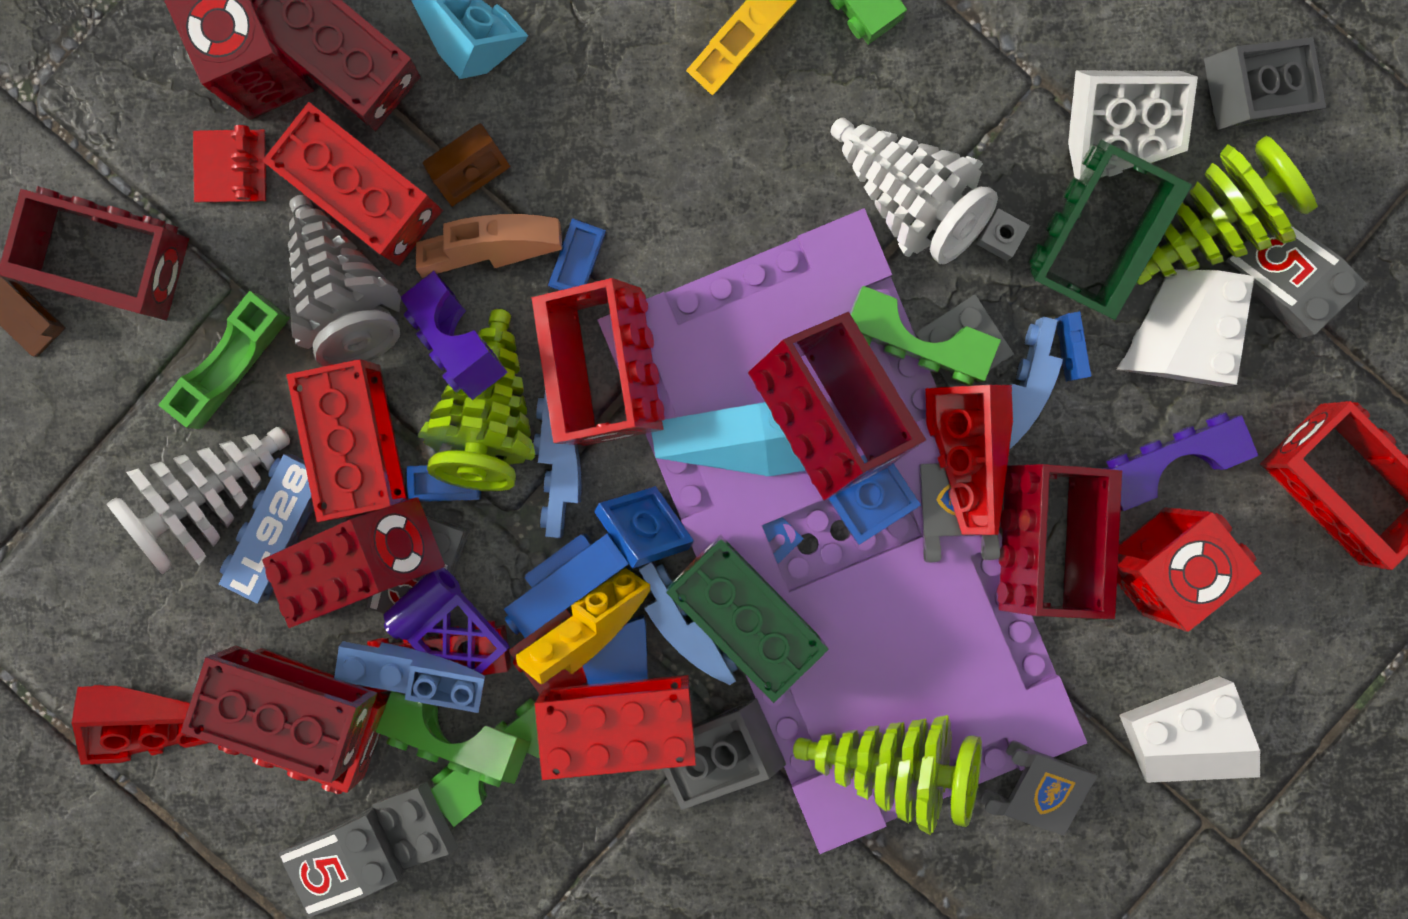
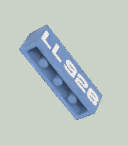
M283 454L282 458H277L272 464L268 473V477L271 480L266 490H261L256 496L252 505V509L255 512L250 522H245L240 528L236 537V541L239 544L234 554L227 556L220 569V573L223 576L219 585L257 604L268 601L273 591V587L266 577L265 567L261 559L296 544L314 509L304 460L293 454Z

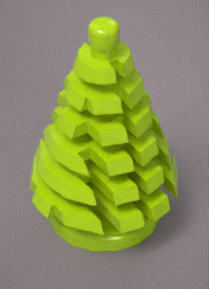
M1268 136L1263 137L1257 142L1255 147L1258 159L1267 173L1262 179L1240 152L1234 147L1226 145L1220 153V158L1231 180L1214 163L1205 172L1207 182L1223 206L1220 207L1209 192L1197 181L1190 190V195L1204 219L1199 221L1192 210L1182 202L1176 215L1186 231L1179 234L1170 223L1163 235L1167 244L1161 248L1157 246L1137 284L1143 285L1152 279L1151 276L1159 271L1165 278L1177 275L1172 266L1177 260H1180L1188 271L1200 268L1199 263L1196 261L1197 259L1191 252L1197 247L1212 265L1223 262V256L1212 239L1215 235L1234 257L1247 255L1248 252L1242 239L1231 225L1233 223L1259 251L1271 248L1272 246L1262 224L1283 244L1296 240L1292 225L1284 211L1277 205L1278 201L1275 199V196L1281 193L1287 202L1301 214H1309L1318 205L1299 170L1272 138Z
M494 309L490 312L489 328L481 329L478 335L494 351L508 373L473 400L462 389L456 393L447 385L441 395L442 400L434 406L430 413L431 419L429 422H425L418 433L419 438H424L423 443L438 452L428 461V474L449 485L479 491L509 490L515 486L516 482L515 470L510 465L524 463L525 459L532 461L535 458L534 444L528 438L531 436L529 419L525 416L527 414L525 397L521 395L524 392L521 377L515 376L520 371L518 356L516 353H513L516 350L515 337L507 331L510 327L511 315L503 309ZM442 443L451 445L450 450L439 452ZM501 455L504 456V459L502 461L498 458H495V456Z
M948 715L935 718L929 731L926 718L912 720L906 736L904 722L890 723L886 729V734L883 736V740L882 733H879V726H869L864 731L860 745L858 730H848L842 733L839 745H836L835 733L821 735L819 742H813L812 739L800 737L794 743V757L804 761L814 760L815 769L823 775H829L830 769L835 765V783L844 787L849 786L855 772L854 786L857 790V795L868 800L872 795V789L875 788V802L884 811H890L895 799L897 817L906 823L912 822L916 809V823L921 831L931 835V832H934L937 819L939 820L943 803V792L945 793L946 788L952 790L951 818L953 823L962 827L969 825L978 790L982 740L980 736L975 735L965 737L959 749L956 766H950L952 731Z

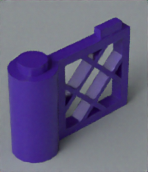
M445 568L426 574L383 615L385 630L393 638L407 640L417 651L429 653L447 660L467 661L468 668L480 674L510 648L508 643L463 595L458 581ZM456 606H459L468 616V629L450 627V614ZM443 619V626H436ZM428 632L443 633V651L431 650L422 638ZM450 634L468 636V654L450 652ZM475 636L487 637L497 649L490 656L475 654ZM475 661L482 662L479 666L475 668Z

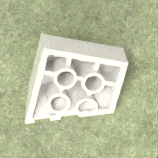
M1076 70L1068 140L1074 177L1080 179L1086 168L1082 164L1085 154L1092 144L1098 146L1101 139L1149 163L1188 151L1198 76L1182 71ZM1113 154L1101 177H1110L1123 173L1122 170L1131 168L1134 164Z
M1174 269L1177 275L1164 278L1149 306L1148 314L1140 329H1137L1132 339V344L1125 358L1121 360L1117 370L1220 387L1237 385L1254 276L1219 270L1188 271Z
M1218 676L1120 714L1142 775L1147 783L1260 777V749L1234 682Z

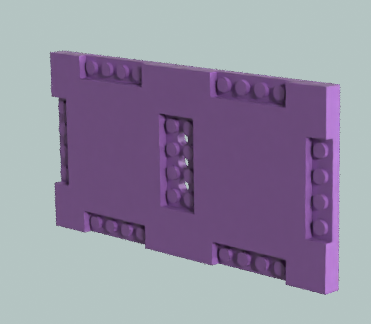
M865 208L666 293L662 292L646 299L648 303V311L645 312L647 327L650 328L654 339V346L651 348L652 359L659 371L657 391L658 397L664 405L665 419L765 402L760 392L755 388L756 385L748 371L783 339L848 311L850 313L859 289L862 286L896 298L898 314L903 326L911 335L916 337L891 279V270ZM609 314L597 320L619 370L611 316ZM872 341L870 348L911 413L926 441L894 463L921 506L859 546L851 533L844 540H835L830 533L831 525L835 521L841 520L830 501L828 499L823 500L815 485L812 484L806 470L775 476H764L656 458L681 522L694 540L691 546L696 558L721 534L812 627L829 649L775 703L746 675L753 694L761 706L787 764L784 768L820 854L887 827L886 822L898 818L895 810V799L890 811L887 810L886 812L875 802V788L872 789V795L868 800L857 795V790L854 786L855 772L853 779H851V784L844 787L835 783V765L830 769V774L825 776L815 769L814 760L804 761L796 759L793 754V746L797 738L802 737L812 739L813 742H819L821 735L835 733L836 745H839L842 733L848 730H858L860 745L864 731L869 726H879V733H882L883 740V736L886 734V729L890 723L904 722L906 736L912 720L926 718L929 731L935 718L948 715L952 731L950 766H956L959 749L965 737L970 735L981 737L982 758L978 784L1016 768L1020 771L1025 769L1024 766L1015 764L1011 760L1012 756L1006 753L1007 747L1013 740L1051 757L1087 744L1062 680L1054 670L1032 615L999 611L997 587L1000 584L1001 565L999 564V559H982V535L939 536L941 560L932 563L924 561L920 464L939 463L937 457L940 456L935 437L930 436L926 424L925 388L937 387L931 372L917 365L918 359L905 355L904 359L890 356L883 352L885 346ZM805 355L802 356V360L859 455H864ZM646 433L655 456L652 433ZM783 517L790 524H783L790 543L795 539L796 530L801 536L807 533L814 535L818 542L817 548L810 554H804L796 546L777 564L773 553L784 544L785 537L779 534L768 542L761 525ZM999 532V534H998V539H999V545H1000V548H1001V547H1002V537H1001V534H1000V532ZM945 789V793L943 792V799L951 796V789Z

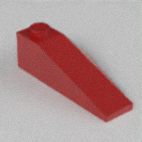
M1012 385L925 388L926 424L930 436L935 437L940 453L937 459L940 468H945L951 486L949 496L961 533L998 535L1013 426Z
M94 685L77 687L72 727L81 765L122 763L131 761V755L148 751L153 756L162 754L164 747L179 744L182 747L189 748L210 742L180 733L190 705L188 702L120 686Z

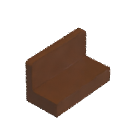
M481 123L423 161V165L431 179L451 207L511 167Z
M0 276V326L31 356L38 357L66 327L17 280Z

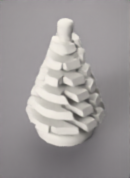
M839 118L833 123L830 131L831 135L839 142H844L842 152L847 161L853 163V170L859 181L865 182L866 179H869L864 188L871 200H875V206L882 218L886 219V223L893 236L898 237V245L905 256L910 257L913 252L918 254L930 246L933 259L939 264H947L964 252L988 223L996 208L998 196L997 192L989 187L980 186L977 188L982 173L979 168L983 165L980 160L968 156L960 158V155L946 150L939 151L938 147L923 143L918 144L916 140L902 137L896 144L897 134L888 131L877 132L875 127L865 124L854 128V125L846 118ZM919 146V148L916 150V152H915V153L913 154V156H912L911 154H912V153L914 152V150ZM967 185L973 189L965 196L961 195ZM932 230H935L936 232L931 241L927 236Z
M275 427L261 440L255 434L242 437L248 447L242 452L232 441L220 443V447L229 459L224 465L209 448L198 450V455L211 472L206 477L202 475L185 454L174 457V461L192 484V487L188 490H185L180 482L174 478L163 462L151 464L152 470L174 498L168 504L154 490L139 469L127 471L128 476L155 510L146 518L140 519L136 517L120 498L112 499L107 503V506L161 574H164L171 568V561L158 545L157 539L168 529L172 531L200 566L206 555L186 531L180 519L187 515L214 547L220 536L213 525L206 519L199 506L206 502L210 509L219 517L220 521L228 528L234 517L217 493L224 489L229 497L242 509L248 498L236 480L243 477L253 490L257 489L262 480L254 467L261 464L269 472L275 461L271 454L277 450H282L290 444L289 435L284 429Z

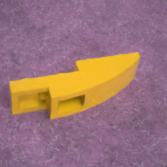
M746 0L711 39L709 45L686 71L711 95H714L798 0Z
M627 568L623 569L572 604L573 616L516 655L517 665L541 685L563 669L573 674L601 651L630 620L650 592V584Z

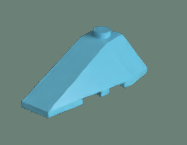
M411 0L438 54L459 79L487 74L522 45L528 37L511 15L498 4L492 8L483 0Z
M766 402L665 419L662 421L664 430L651 432L655 457L658 459L764 476L805 471L804 466L794 454L791 444L779 424L775 422Z

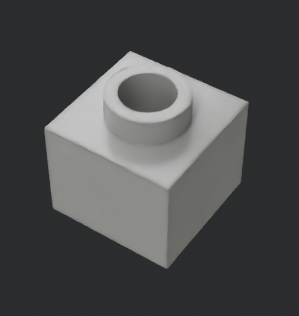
M998 208L993 212L976 244L1008 261L1014 256L1030 225ZM1001 227L1011 231L1009 239H1004L1000 235Z

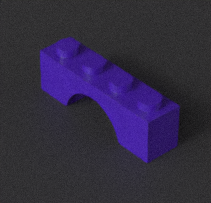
M435 271L431 272L401 296L402 302L408 309L403 313L405 318L416 330L420 329L416 333L417 337L428 350L433 349L429 356L442 371L447 370L442 376L456 393L462 389L473 400L508 373L494 351L475 330L463 335L454 336L457 323L466 310L453 291Z
M1227 412L1206 419L1207 426L1195 430L1194 426H1190L1174 432V440L1164 444L1160 440L1147 443L1139 447L1140 454L1128 458L1127 453L1107 460L1108 467L1103 469L1122 470L1120 511H1126L1158 498L1160 476L1167 465L1178 457L1193 455L1206 462L1214 470H1225L1259 456L1242 415L1228 416Z

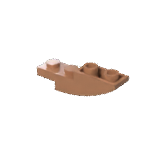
M527 214L485 215L444 223L443 235L416 242V270L424 278L433 271L438 274L488 259L494 268L562 250L561 223L558 218Z

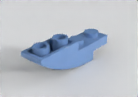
M1042 317L1037 319L1035 324H1030L1025 345H1029L1027 358L1021 359L1016 376L1017 380H1021L1020 386L1010 384L1012 385L1013 403L1010 449L1023 437L1040 415L1058 378L1063 359L1049 356L1058 320Z
M545 391L544 398H538L536 418L542 420L541 434H535L533 442L535 455H539L538 463L552 464V471H546L544 478V492H549L548 507H542L540 527L546 528L545 537L561 538L564 535L567 502H581V463L578 445L553 443Z
M653 561L641 566L639 571L645 581L650 584V590L655 597V600L646 604L644 609L666 640L682 656L713 678L728 685L736 682L733 672L738 670L737 665L725 653L721 652L720 648L693 620L687 621V614L666 593L667 585L672 580L664 565L656 566Z
M344 641L341 642L338 649L334 676L335 679L350 684L405 693V700L475 713H479L485 681L484 675L461 664L429 653L387 643H381L380 647L377 648Z

